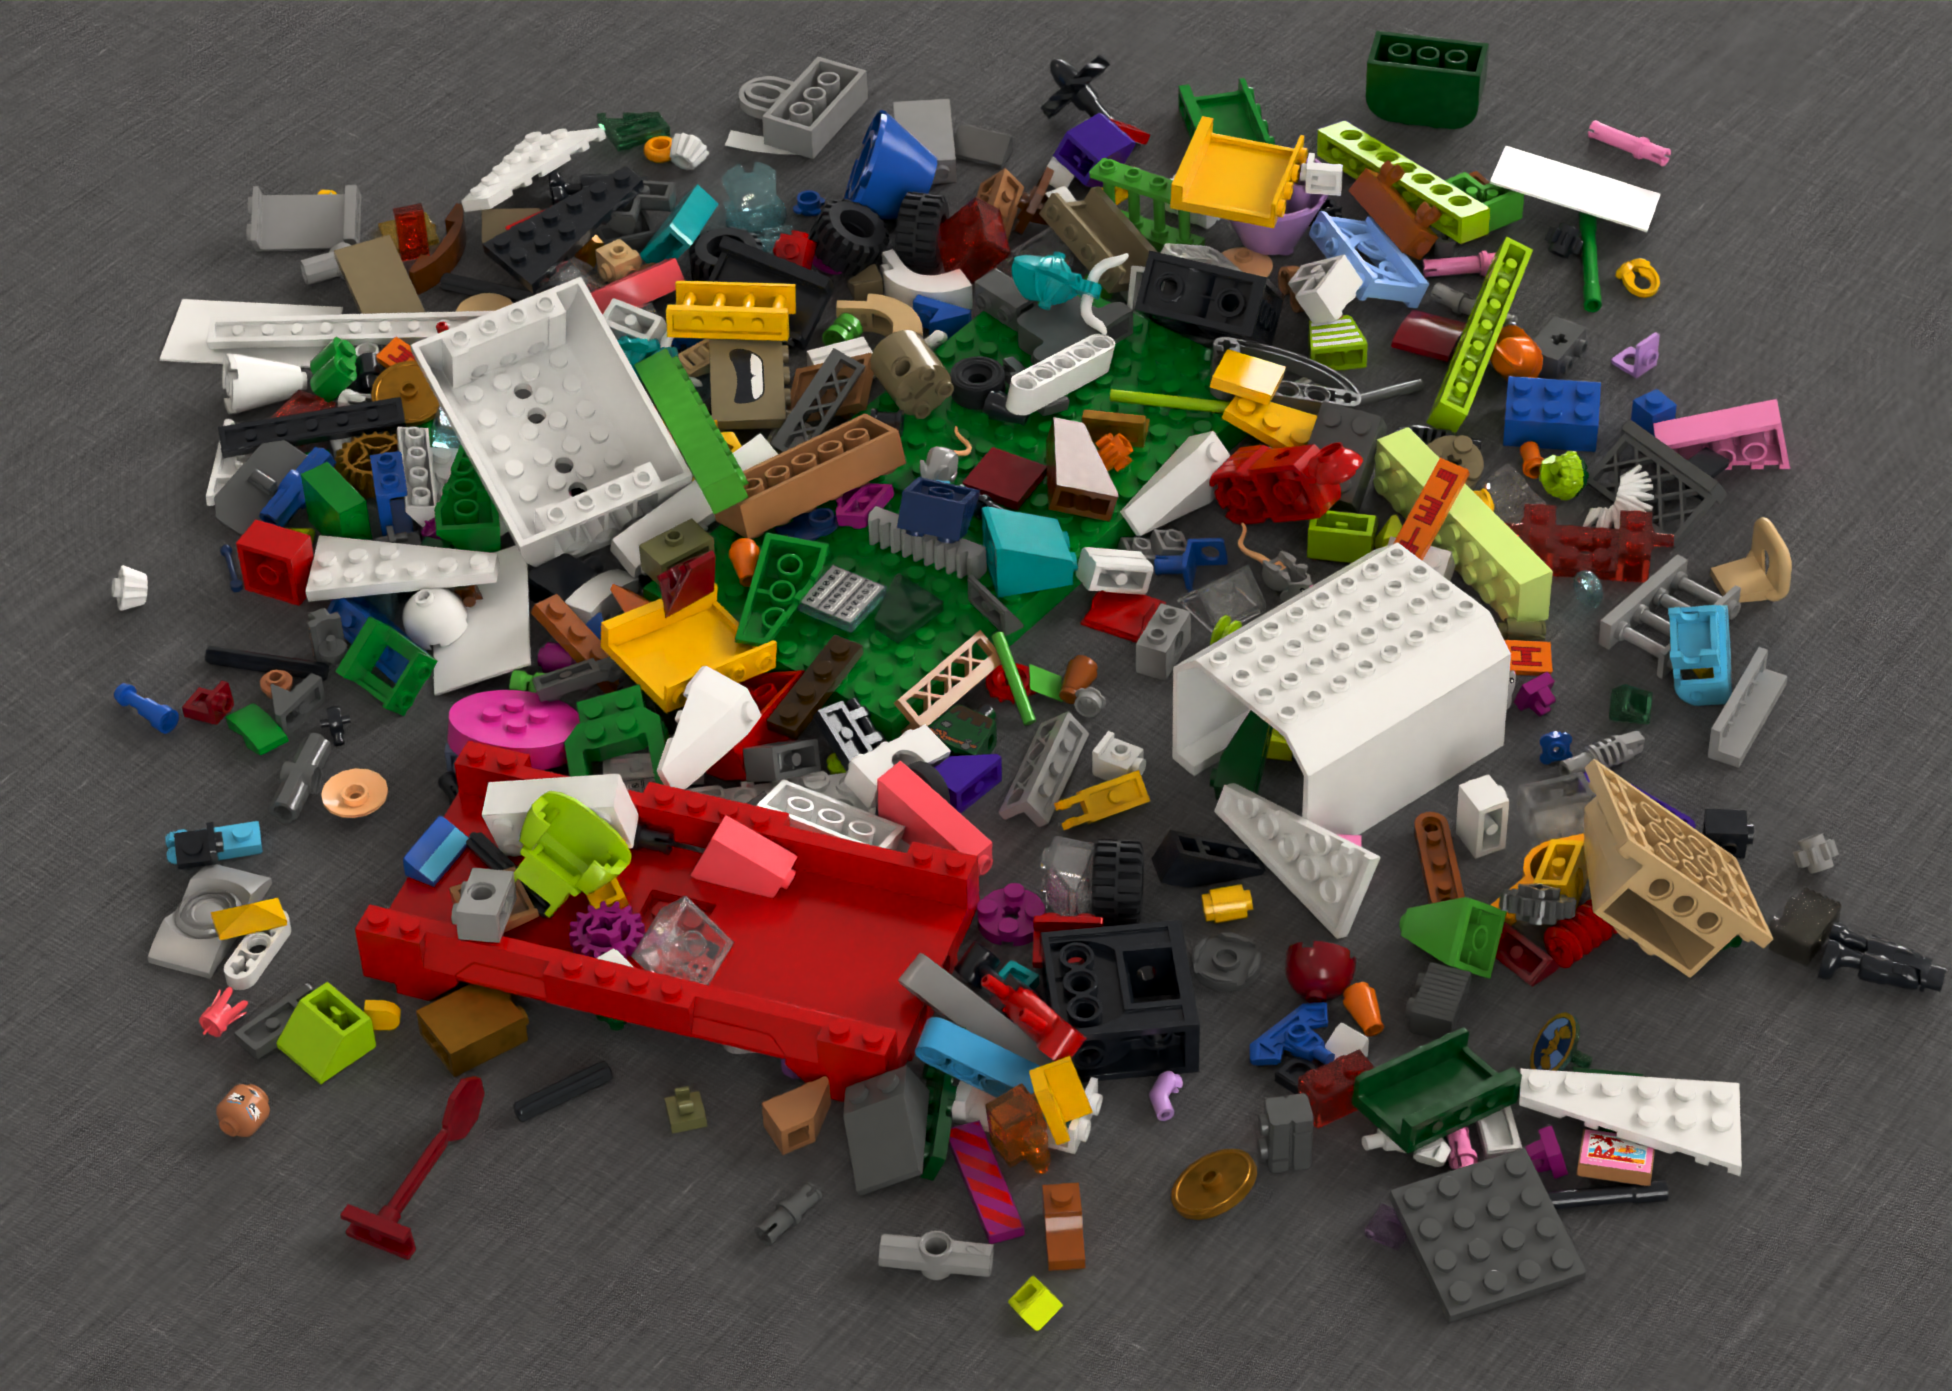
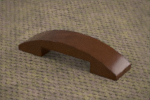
M456 203L446 217L447 235L433 255L420 254L408 271L409 278L417 295L428 291L440 283L443 274L451 273L464 253L467 235L462 204Z

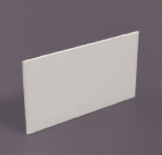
M1508 146L1505 147L1490 180V184L1644 232L1648 231L1660 197L1659 193Z
M182 299L160 356V361L223 364V359L226 358L225 354L233 353L300 366V368H310V361L326 346L209 349L207 336L210 317L342 314L343 307Z
M516 545L494 552L498 554L500 562L497 582L477 584L483 599L476 600V604L473 607L465 606L468 612V617L466 618L468 626L465 632L448 646L441 647L440 643L433 645V655L438 661L434 667L433 676L435 696L531 665L528 563L523 559ZM448 587L446 589L454 592L455 587Z

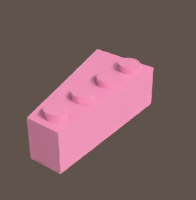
M1777 399L1653 423L1655 437L1687 460L1707 447L1729 459V467L1725 470H1732V466L1750 465L1751 469H1764V465H1778L1779 469H1790Z

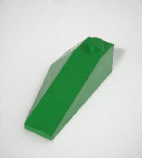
M460 445L451 466L448 482L443 486L440 502H437L434 509L436 535L445 541L452 542L453 546L460 550L489 553L500 551L499 513L464 448Z
M772 533L765 534L735 636V643L758 647L773 641L822 574L829 544Z

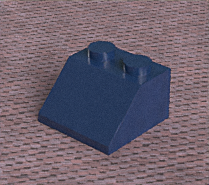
M918 477L902 491L897 528L906 530V534L911 536L923 537L925 534L936 536L937 540L943 543L952 544L960 541L967 534L980 490Z

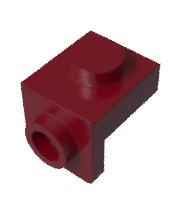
M221 680L213 690L199 687L182 706L184 717L218 725L234 706L229 682Z

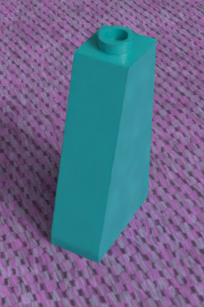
M697 184L681 199L673 212H671L640 252L641 259L647 264L652 262L659 263L671 258H676L677 260L693 244L719 203Z

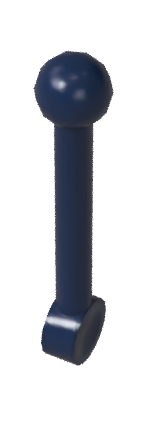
M225 544L221 547L220 552L225 556L231 576L230 588L233 592H240L243 589V583L237 578L231 557L233 549L230 545Z

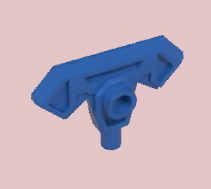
M1303 1003L1250 1044V1063L1257 1066L1278 1065V1063H1281L1283 1050H1287L1295 1057L1309 1061L1317 1059L1326 1066L1331 1065L1335 1059V1054L1325 1048L1323 1039L1312 1030L1328 1026L1327 1003Z

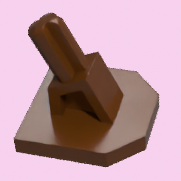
M1046 167L1036 186H1033L1030 193L1024 191L1016 207L1021 210L1017 216L1018 220L1013 231L1019 235L1023 234L1029 222L1048 225L1039 213L1048 200L1045 193H1047L1046 189L1054 173V170Z

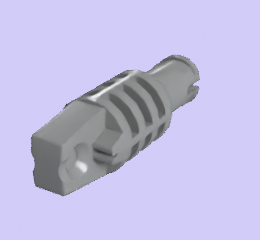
M1634 731L1623 735H1614L1601 742L1586 746L1581 754L1560 761L1559 773L1568 782L1583 775L1586 771L1585 767L1593 759H1596L1609 769L1624 764L1643 751L1645 738L1639 731Z

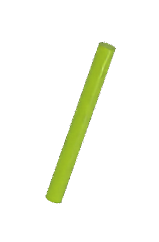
M1111 389L1110 392L1111 402L1224 413V410L1230 403L1228 401Z

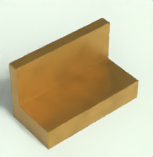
M1085 409L1082 415V423L1085 424L1094 443L1110 432L1113 437L1118 433L1122 434L1133 447L1144 448L1150 419H1146V416Z

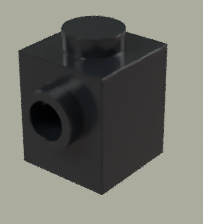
M1705 809L1702 834L1734 857L1745 858L1747 844H1753L1754 826L1747 823L1746 810Z

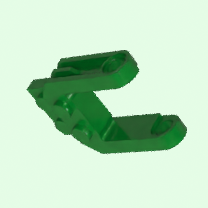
M640 684L576 702L580 723L576 725L564 742L570 777L593 775L591 762H601L639 751L649 746L655 783L664 785L656 770L667 739L670 738L669 731L661 720L660 715L646 708L644 692Z

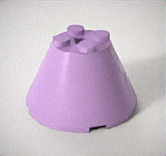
M1315 159V163H1321L1319 160ZM1299 177L1297 183L1293 182L1294 188L1291 200H1286L1284 217H1278L1274 228L1233 220L1229 221L1242 244L1247 249L1263 255H1290L1328 195L1305 193L1306 181H1300Z

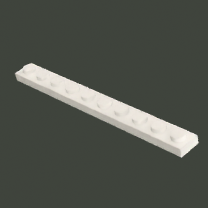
M493 311L210 317L207 344L209 349L327 346L336 336L341 340L349 341L353 346L366 342L376 345H388L396 336L407 344H413L438 334L436 325L439 322H446L449 329Z

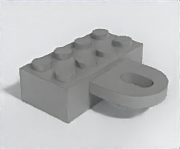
M817 57L794 82L774 76H764L749 80L739 90V105L747 115L762 119L765 145L814 159L868 99L867 71ZM757 95H765L775 99H767Z

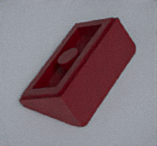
M1504 921L1495 959L1531 987L1550 976L1560 967L1552 957Z

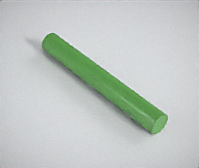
M1004 632L995 633L991 637L1024 726L1031 725L1036 722V718Z

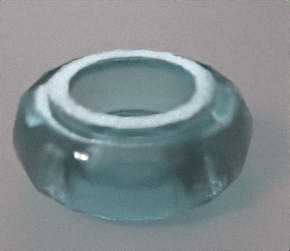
M1581 570L1575 575L1573 580L1574 592L1582 604L1588 608H1595L1603 600L1601 583L1592 571Z

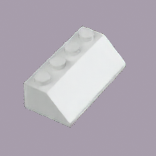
M784 779L757 804L759 807L789 813L790 827L895 851L905 831V826Z

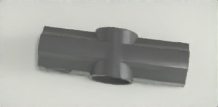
M310 733L308 737H304L293 760L285 761L281 768L280 785L269 805L270 815L275 816L279 822L290 824L292 820L297 819L309 794L315 795L319 790L322 777L321 770L332 750L330 741L323 738L321 734Z

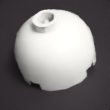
M446 588L420 590L408 600L403 610L402 619L407 636L424 650H432L430 645L440 643L441 647L448 646L457 640L468 626L466 622L468 612L464 604L454 592Z

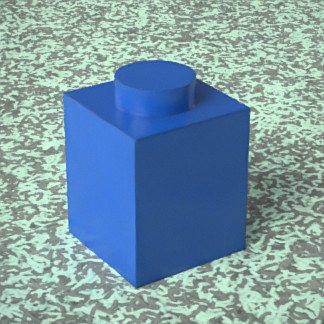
M1655 389L1633 400L1631 420L1655 437L1653 423L1675 419L1677 405L1658 389Z

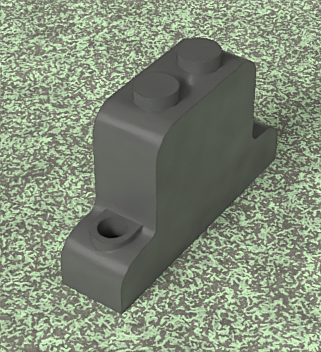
M1079 296L1061 304L1051 305L1050 310L1041 309L1036 305L1018 317V346L1031 355V364L1035 365L1090 335L1102 334L1085 323L1081 316V298ZM1112 302L1102 308H1096L1092 305L1093 315L1104 323L1107 328L1106 335L1111 337L1115 344L1133 334V309L1120 302Z

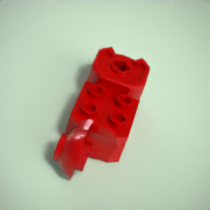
M1341 442L1329 444L1322 449H1319L1315 444L1275 449L1265 445L1240 447L1211 475L1209 486L1214 487L1217 484L1218 488L1214 493L1219 505L1223 510L1226 507L1230 509L1225 517L1238 525H1241V523L1245 525L1264 523L1268 518H1271L1273 523L1319 519L1341 498V487L1339 484L1355 475L1356 470L1363 463V458L1354 450L1344 448Z

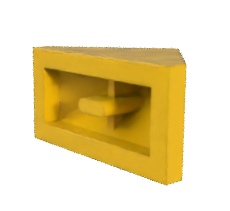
M278 898L211 912V919L219 940L287 926V919Z

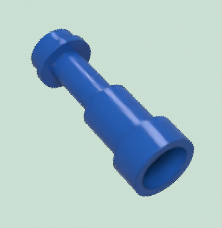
M122 683L116 688L114 692L115 700L121 706L131 705L137 709L138 714L150 721L151 726L156 730L166 734L176 727L179 720V714L176 710L165 704L160 705L150 698H142L137 694L136 688L133 685Z

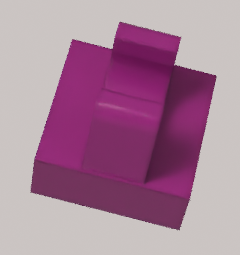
M1545 672L1521 686L1514 703L1521 712L1530 708L1539 717L1551 711L1549 706L1556 702L1554 695L1550 691L1555 680L1548 672Z
M1548 1126L1539 1129L1538 1132L1541 1139L1525 1146L1537 1173L1551 1170L1554 1179L1568 1175L1553 1127Z

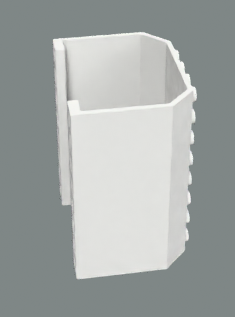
M1397 542L1371 551L1174 666L1172 758L1193 776L1199 774L1220 761L1222 753L1250 710H1252L1284 736L1304 775L1302 817L1334 834L1360 835L1504 745L1511 653L1490 611Z

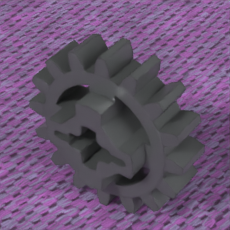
M1519 884L1518 889H1504L1501 891L1499 908L1502 911L1515 914V920L1529 922V924H1557V919L1564 920V918L1572 919V917H1575L1577 900L1560 894V888L1546 886V884Z

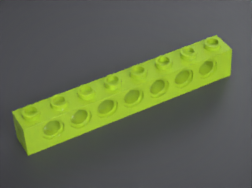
M1347 121L1318 129L1317 156L1330 164L1343 165V172L1356 180L1365 168L1380 174L1381 166L1387 160L1394 166L1396 164L1400 165L1405 173L1399 181L1392 184L1394 188L1416 212L1424 201L1431 208L1436 206L1442 215L1435 223L1430 225L1453 240L1463 244L1489 234L1490 208Z
M1506 236L1497 250L1427 419V424L1435 428L1449 429L1456 433L1467 417L1533 249Z

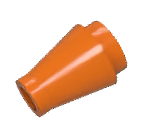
M741 538L731 544L728 555L739 577L740 584L744 587H750L760 555V548L754 540Z
M1359 982L1349 986L1343 993L1344 1007L1362 1028L1365 1036L1371 1037L1382 1032L1384 1025L1381 1020L1375 989L1366 982Z

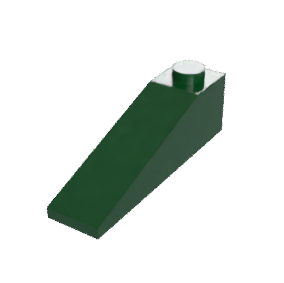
M1250 710L1222 753L1218 768H1212L1209 785L1214 788L1216 800H1219L1224 785L1236 783L1257 795L1259 793L1274 728L1252 710Z

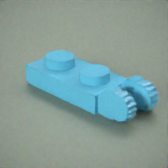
M259 821L215 827V832H222L224 852H218L219 860L257 855L263 852ZM185 829L170 832L165 836V843L169 847L166 854L167 860L171 864H177L174 833L187 832Z

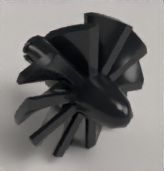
M1098 55L1080 71H1077L1068 62L1057 58L1053 59L1050 63V72L1060 90L1053 94L1040 109L1050 119L1072 102L1079 111H1086L1090 117L1103 113L1108 118L1114 119L1099 102L1098 93L1090 85L1092 81L1105 72L1110 63L1103 56Z

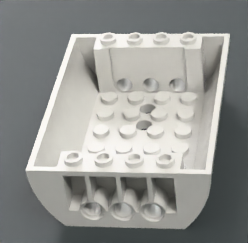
M582 277L410 345L417 364L520 554L533 567L537 568L563 553L579 558L610 545L614 537L692 482L693 474ZM520 389H526L531 392V396L526 399H520L516 397L515 392ZM537 413L543 415L545 420L535 424L530 422L528 417ZM560 463H567L573 469L568 473H560L555 467ZM574 488H581L585 491L574 497L569 494Z

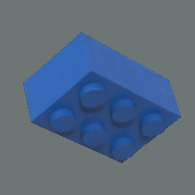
M1508 376L1503 446L1521 447L1524 443L1532 441L1536 442L1539 448L1596 452L1601 382Z

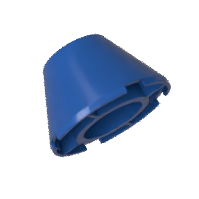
M878 110L862 141L864 146L859 159H855L844 199H849L851 202H857L869 207L872 212L880 216V220L897 219L902 200L908 192L929 194L936 172L937 157L886 111Z

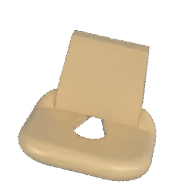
M1761 517L1754 524L1752 547L1746 558L1712 567L1710 569V576L1717 588H1719L1722 596L1735 585L1740 587V603L1762 600L1779 601L1788 594L1790 589L1792 572L1790 553L1773 523L1768 518ZM1765 550L1769 556L1767 574H1765Z

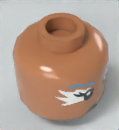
M253 1084L234 1086L216 1107V1115L221 1130L232 1137L252 1136L270 1115L269 1099L266 1093Z

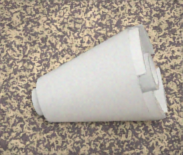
M233 353L225 354L226 358L223 359L222 386L230 397L224 398L228 414H237L299 397L302 395V390H307L306 372H301L300 366Z

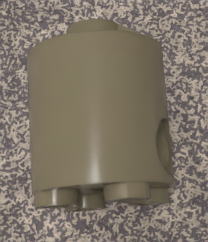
M901 330L888 335L880 341L872 353L870 359L871 370L898 408L904 410V413L908 415H915L918 419L926 418L932 410L940 406L954 391L951 376L923 337L912 330Z

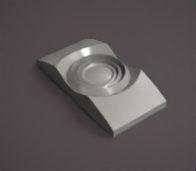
M217 864L203 867L189 880L183 899L177 909L163 919L149 951L148 962L211 979L237 937L219 940L211 919V912L260 902L272 885L271 878Z

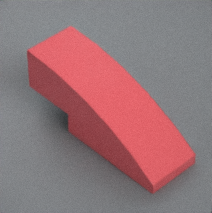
M676 258L665 259L644 270L636 271L591 292V295L603 314L613 298L638 307L675 291L676 281H685Z

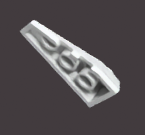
M1210 431L1189 436L1120 511L1136 536L1146 534L1153 529L1210 504L1215 498L1214 491L1218 486L1217 484L1214 487L1209 486L1210 477L1230 457V454L1216 433Z

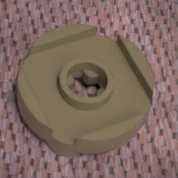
M1450 435L1437 438L1427 444L1439 458L1457 462L1459 466L1468 469L1470 475L1465 484L1471 490L1475 488L1476 483L1481 478L1484 461L1480 450L1473 444L1471 438L1465 435Z

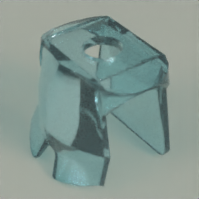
M755 162L751 173H746L741 164L727 171L721 178L731 200L725 201L723 204L727 213V228L731 226L737 227V229L744 228L749 233L754 234L779 231L786 222L787 213L783 202L776 195V170L766 164Z

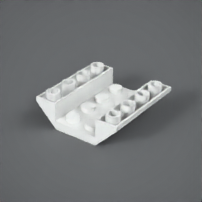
M397 427L398 449L402 454L408 495L404 496L405 512L419 525L424 527L426 524L425 520L429 521L435 518L434 509L437 502H440L443 486L450 477L451 466L458 448L430 447L428 428ZM499 515L500 536H502L508 530Z

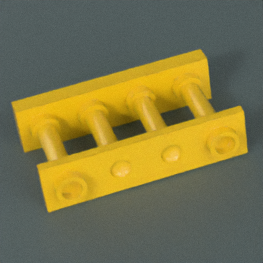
M676 281V305H667L666 308L667 337L788 341L789 314H796L795 284Z

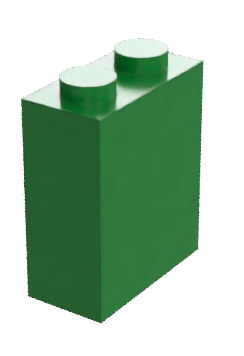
M329 462L301 474L309 522L323 536L372 540L366 500Z

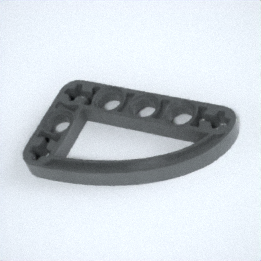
M1219 337L1213 342L1210 356V384L1212 376L1224 356L1223 352L1229 349L1285 366V371L1300 375L1322 385L1317 386L1282 380L1271 400L1273 403L1312 414L1319 413L1323 401L1359 410L1361 396L1357 388L1347 378L1319 362L1290 351L1247 340ZM1213 388L1209 389L1212 396L1220 400L1232 401L1235 395Z

